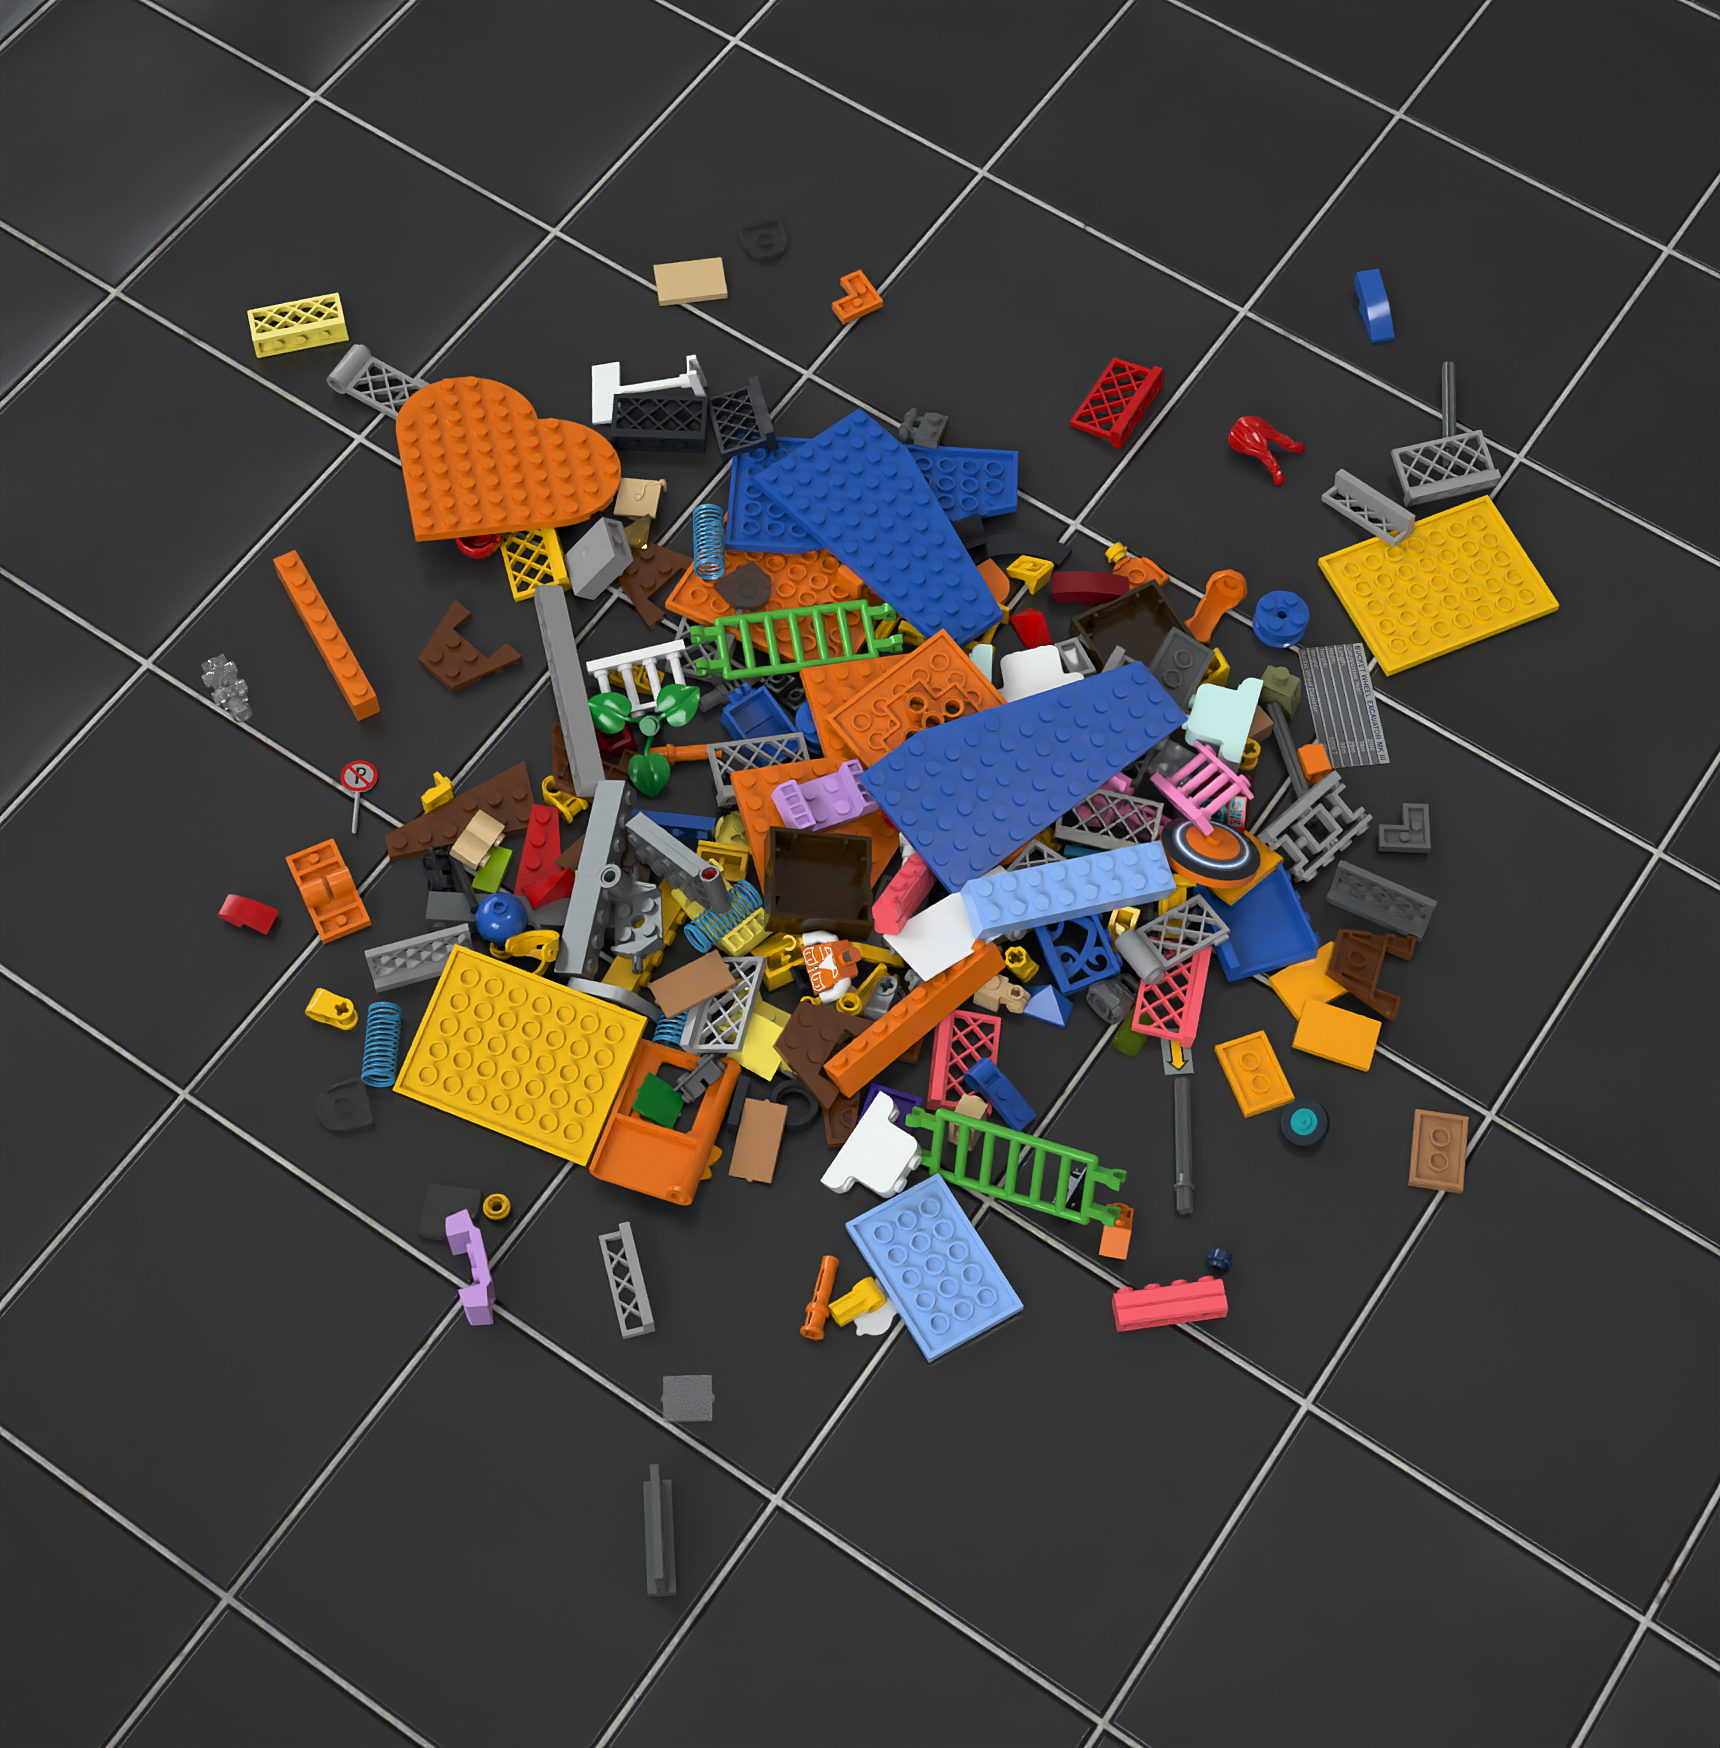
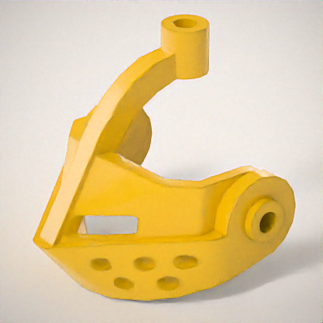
M553 930L522 932L507 939L505 950L510 956H532L541 960L542 962L538 969L532 973L541 977L546 972L550 962L556 961L560 935ZM537 945H543L542 949H537Z

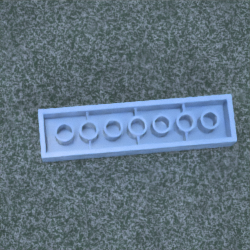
M1161 840L969 880L960 893L974 938L978 940L1167 899L1176 889V885Z

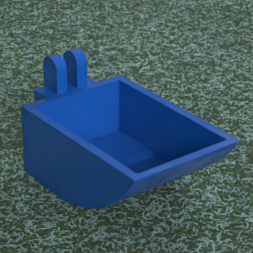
M744 683L740 689L736 688L727 697L731 703L723 708L720 721L735 741L798 733L764 685L756 690L755 688L752 689L748 683ZM797 740L787 741L784 745L793 753L800 750ZM764 744L760 749L771 757H774L778 751L771 744ZM747 747L741 748L751 759L754 752ZM780 751L776 760L782 762L789 756ZM756 755L753 760L760 768L767 767L769 764L768 761L759 755Z

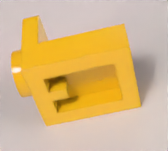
M438 771L433 774L437 787L429 789L421 797L426 813L454 799L452 791L454 786L447 776L443 778Z

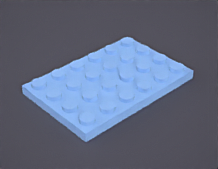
M939 1173L845 1224L848 1233L928 1362L935 1360L1023 1310L1022 1302Z

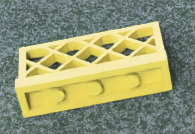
M338 293L247 311L257 358L349 340ZM336 302L331 308L324 306L326 303ZM306 307L312 308L308 313L301 311ZM318 311L325 313L321 318L314 316ZM281 312H289L285 317L279 316ZM261 316L266 317L262 322L254 319ZM295 316L302 318L298 323L291 321ZM273 320L279 322L275 327L269 326Z

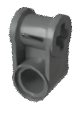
M885 976L877 982L876 988L865 1006L864 1019L876 1022L907 996L905 991L899 988V982L895 977Z

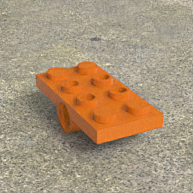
M333 838L285 857L323 945L372 925L351 874Z

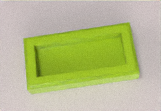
M495 846L491 848L488 852L492 855L484 868L479 866L471 887L474 892L481 894L499 892L514 855L513 850L503 847L496 848Z

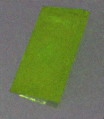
M1136 1003L1114 1036L1112 1046L1134 1058L1149 1037L1148 1034L1131 1031ZM1153 1009L1155 1014L1160 1019L1161 1016ZM1148 1012L1141 1015L1138 1024L1146 1026L1155 1023Z

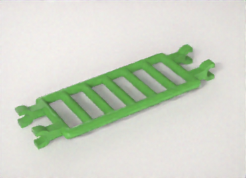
M856 600L718 617L714 620L713 627L691 626L692 646L702 644L705 641L717 640L720 657L718 660L710 661L707 659H696L697 679L707 677L710 674L722 673L724 680L730 681L800 672L802 668L879 658V653L884 652L902 653V634L876 640L873 620H896V611L888 603L882 606L870 607L867 600ZM861 610L869 653L854 655L846 611ZM822 614H837L844 656L830 658ZM812 616L820 659L805 661L797 617ZM788 619L795 657L794 663L781 664L773 620ZM764 622L770 666L756 667L749 623ZM739 625L746 669H731L725 626Z
M914 1106L912 1114H907L906 1126L923 1127L933 1130L931 1152L922 1149V1160L920 1163L929 1167V1175L931 1177L939 1173L946 1182L1083 1225L1088 1224L1090 1218L1100 1220L1104 1225L1113 1228L1115 1220L1120 1218V1207L1094 1203L1093 1197L1096 1181L1107 1184L1109 1188L1119 1191L1121 1182L1124 1183L1126 1181L1127 1171L1121 1169L1111 1170L1098 1166L1099 1158L1094 1154L944 1108L937 1109L935 1115L926 1113L922 1108ZM945 1121L960 1125L954 1173L940 1169ZM971 1128L985 1132L979 1181L965 1176ZM996 1136L1011 1140L1004 1188L990 1184ZM1021 1144L1036 1148L1030 1196L1015 1192ZM1046 1152L1062 1156L1055 1204L1040 1200ZM1072 1159L1087 1164L1080 1212L1065 1208Z

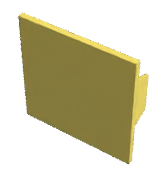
M753 1012L742 1052L728 1053L726 1057L735 1059L738 1064L771 1082L781 1063V1057L772 1046L783 1028Z

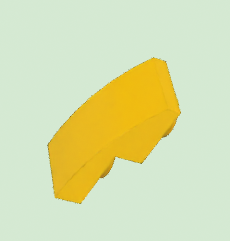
M643 665L641 667L633 666L631 672L636 691L653 695L646 667H643ZM618 670L611 671L608 682L626 689L622 673H619ZM657 670L661 684L665 673Z

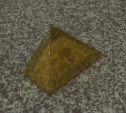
M649 513L624 529L630 549H646L651 522Z

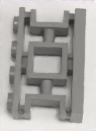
M1336 770L1325 775L1257 836L1262 844H1269L1268 848L1271 851L1282 845L1296 862L1288 870L1290 875L1293 874L1295 876L1293 878L1295 883L1302 880L1308 882L1318 874L1316 869L1320 865L1324 867L1335 858L1333 853L1338 849L1342 851L1352 843L1350 838L1355 834L1359 836L1369 828L1367 823L1373 818L1371 814L1366 815L1364 813L1365 809L1363 807L1356 809L1352 813L1338 796L1346 786L1343 783H1339L1341 776ZM1331 788L1332 791L1325 798L1333 808L1328 812L1321 803L1312 808L1311 805ZM1315 814L1330 831L1319 843L1304 826ZM1340 815L1347 824L1356 819L1357 822L1337 839L1336 836L1343 829L1335 819ZM1295 819L1298 820L1291 826V829L1299 837L1295 842L1287 834L1280 836L1278 839L1276 838ZM1306 846L1313 855L1323 850L1316 859L1306 868L1302 869L1309 861L1300 851Z

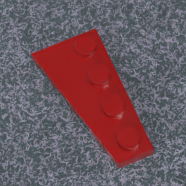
M532 805L514 895L526 896L522 887L562 871V867L555 864V860L561 855L558 808Z

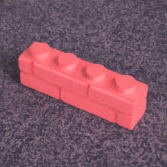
M918 853L909 856L873 905L874 928L877 933L899 934L906 925L907 920L912 917L913 913L937 882V877Z
M1213 1276L1201 1277L1198 1279V1282L1187 1283L1186 1280H1177L1172 1282L1171 1286L1164 1287L1154 1283L1146 1285L1143 1290L1134 1291L1131 1287H1125L1114 1293L1112 1298V1307L1118 1332L1226 1317L1228 1312L1222 1279L1214 1280Z

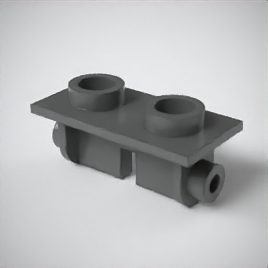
M705 1054L696 1062L697 1068L691 1074L686 1072L676 1081L678 1086L673 1090L675 1092L683 1091L684 1093L681 1097L686 1103L694 1102L707 1090L701 1082L703 1079L709 1085H712L725 1073L724 1070L727 1066L721 1060L715 1061L719 1056L718 1054H711L710 1056Z

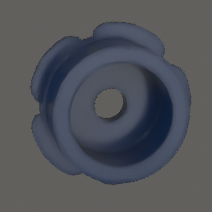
M1212 1248L1210 1255L1206 1256V1259L1210 1262L1209 1266L1215 1270L1225 1271V1268L1232 1266V1255L1224 1250Z

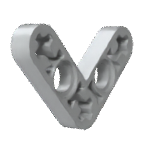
M570 977L567 985L571 989L647 1017L650 1022L658 1023L662 1010L627 989L576 977Z

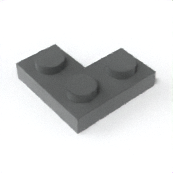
M1403 803L1401 808L1402 825H1378V851L1429 853L1431 850L1428 804Z

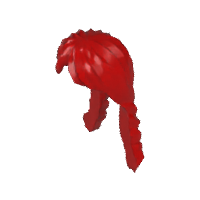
M1244 416L1238 419L1229 432L1228 440L1232 449L1238 453L1261 459L1272 473L1275 484L1279 486L1284 483L1285 477L1281 474L1282 471L1275 457L1268 450L1267 441L1273 440L1286 450L1303 454L1305 450L1303 443L1294 442L1287 435L1277 432L1267 421L1257 416Z

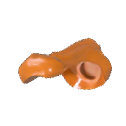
M1231 569L1217 571L1210 577L1206 585V593L1197 606L1194 616L1184 621V624L1190 629L1199 643L1203 645L1209 644L1212 633L1221 616L1235 608L1246 598L1247 583L1245 577Z

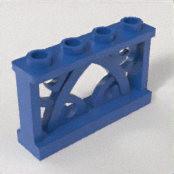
M1101 913L1089 915L1091 920L1086 917L1068 920L1088 930L1087 940L1080 955L1070 947L1053 946L1052 942L1057 940L1063 932L1064 921L1059 922L1056 931H1050L1047 925L1033 927L1057 987L1065 997L1088 988L1093 982L1120 975V967L1123 966L1119 953H1113L1110 944L1113 943L1109 930L1107 928L1103 930L1100 920L1103 919ZM1097 936L1102 947H1094ZM1064 953H1069L1076 961L1073 963L1070 958L1065 963L1061 960V956ZM1098 955H1103L1107 960V966L1103 971H1093L1086 965L1088 960L1094 965H1100L1096 962L1095 958ZM1081 969L1090 976L1073 984H1070L1068 981Z

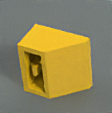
M775 934L763 940L748 952L749 957L764 956L767 959L762 980L769 992L793 981L789 971L791 966L805 965L801 951L804 944L791 951L784 949L792 947L794 944L791 938L782 939L790 934Z

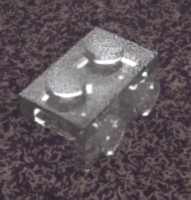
M1168 739L1161 751L1148 765L1147 772L1152 775L1158 772L1164 778L1172 777L1197 755ZM1205 761L1190 775H1188L1184 780H1182L1177 785V787L1180 786L1182 788L1186 783H1188L1192 778H1194L1198 773H1200L1204 768H1206L1209 765V762Z

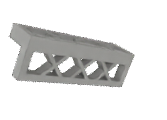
M1343 469L1335 474V485L1322 495L1323 502L1394 548L1414 532V514ZM1339 493L1346 500H1335L1332 497ZM1359 506L1364 512H1354L1350 507ZM1368 518H1378L1382 523L1372 524L1368 521ZM1386 530H1396L1400 534L1394 538Z
M624 1222L619 1224L620 1231L600 1235L599 1241L622 1337L627 1339L655 1332V1326L630 1223ZM622 1239L623 1248L618 1255L607 1250L606 1242ZM624 1254L626 1255L627 1261L622 1259ZM610 1258L614 1259V1262L612 1263V1265H611V1262H610ZM618 1263L629 1268V1273L624 1281L613 1275V1270ZM630 1279L632 1280L633 1286L628 1284ZM616 1283L620 1284V1287L618 1288V1290H617V1287H616ZM624 1288L635 1293L636 1297L630 1306L619 1300V1295ZM636 1304L638 1305L639 1311L634 1309ZM622 1308L627 1310L624 1315L622 1313ZM630 1313L641 1318L642 1327L626 1329L625 1321Z

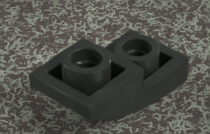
M788 673L771 675L762 682V685L767 688L770 694L794 715L797 714L799 707L807 701L805 690L799 687L796 679Z

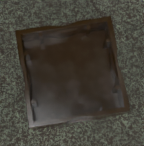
M1155 579L1124 593L1114 601L1100 604L1071 618L1068 632L1071 638H1078L1096 669V675L1101 673L1117 645L1126 650L1125 655L1137 662L1142 661L1148 668L1164 637L1173 626L1196 640L1190 629L1179 619L1172 603Z
M770 826L764 840V931L802 935L803 933L824 930L836 935L838 939L867 942L874 927L872 912L873 893L870 885L872 870L871 837L840 833L820 834L803 829Z

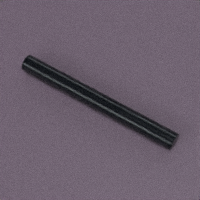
M450 845L446 848V853L470 912L476 914L479 907L478 901L462 862L450 855L453 845Z

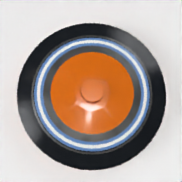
M1185 816L1170 821L1163 828L1159 840H1161L1169 866L1181 876L1204 886L1222 889L1244 886L1256 876L1260 866V853L1253 841L1237 828L1212 818L1209 823L1214 828V831L1206 836Z

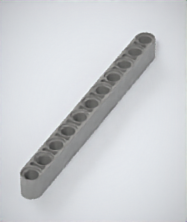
M536 585L534 593L535 606L577 797H594L598 780H605L564 591L561 585Z

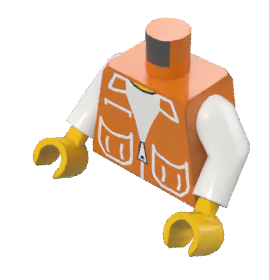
M824 930L803 933L801 937L790 934L782 938H791L794 942L792 947L784 948L787 951L797 949L799 945L804 944V947L801 948L814 994L819 995L816 998L805 996L800 1002L811 1000L814 1005L819 1006L822 1003L826 1005L845 995L851 985V980L858 975L856 962L861 959V953L858 948L851 947L847 939L839 940L836 935Z

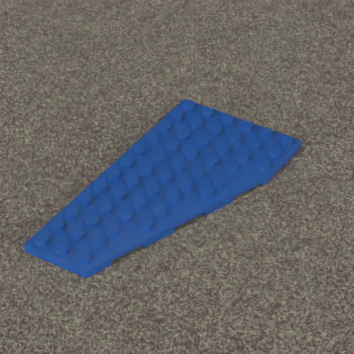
M861 408L753 477V484L840 562L861 578L867 586L927 639H930L941 629H944L962 649L1003 619V612L909 450Z
M738 434L736 438L742 439L745 435ZM753 436L750 441L753 442L761 438ZM776 437L780 448L778 450L770 452L769 446L733 457L725 550L802 554L826 549L753 484L754 476L811 439ZM903 444L909 450L950 522L976 513L980 515V518L1016 512L1018 451L942 446L933 449Z
M1138 661L919 731L860 774L857 779L950 894L960 892L967 881L981 878L1186 723L1189 718L1143 662Z

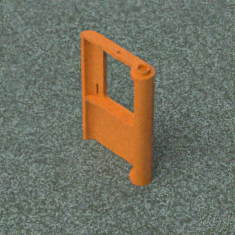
M641 1038L590 1164L589 1172L596 1178L679 1205H690L741 1073V1066L731 1057L717 1060V1062L721 1060L727 1066L724 1070L725 1073L712 1085H708L690 1133L684 1134L642 1120L640 1118L641 1114L631 1107L638 1094L637 1088L642 1085L648 1072L657 1076L659 1068L663 1063L694 1071L697 1068L696 1062L701 1057Z

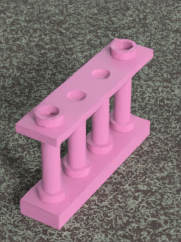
M1195 740L1193 744L1199 751L1197 756L1172 777L1164 778L1157 772L1150 779L1172 805L1203 834L1208 836L1214 831V828L1209 823L1212 819L1210 816L1240 791L1250 800L1254 796L1248 789L1251 784L1242 774L1237 776L1216 757V753L1208 744L1203 746L1199 741ZM1205 761L1209 763L1206 768L1182 788L1180 786L1177 787L1182 780ZM1218 771L1221 774L1193 798L1188 797L1191 792ZM1228 781L1233 784L1205 808L1199 807Z

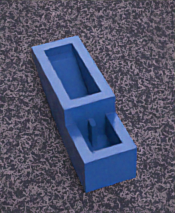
M1379 269L1356 272L1354 286L1360 300L1359 310L1371 343L1394 340L1390 307Z

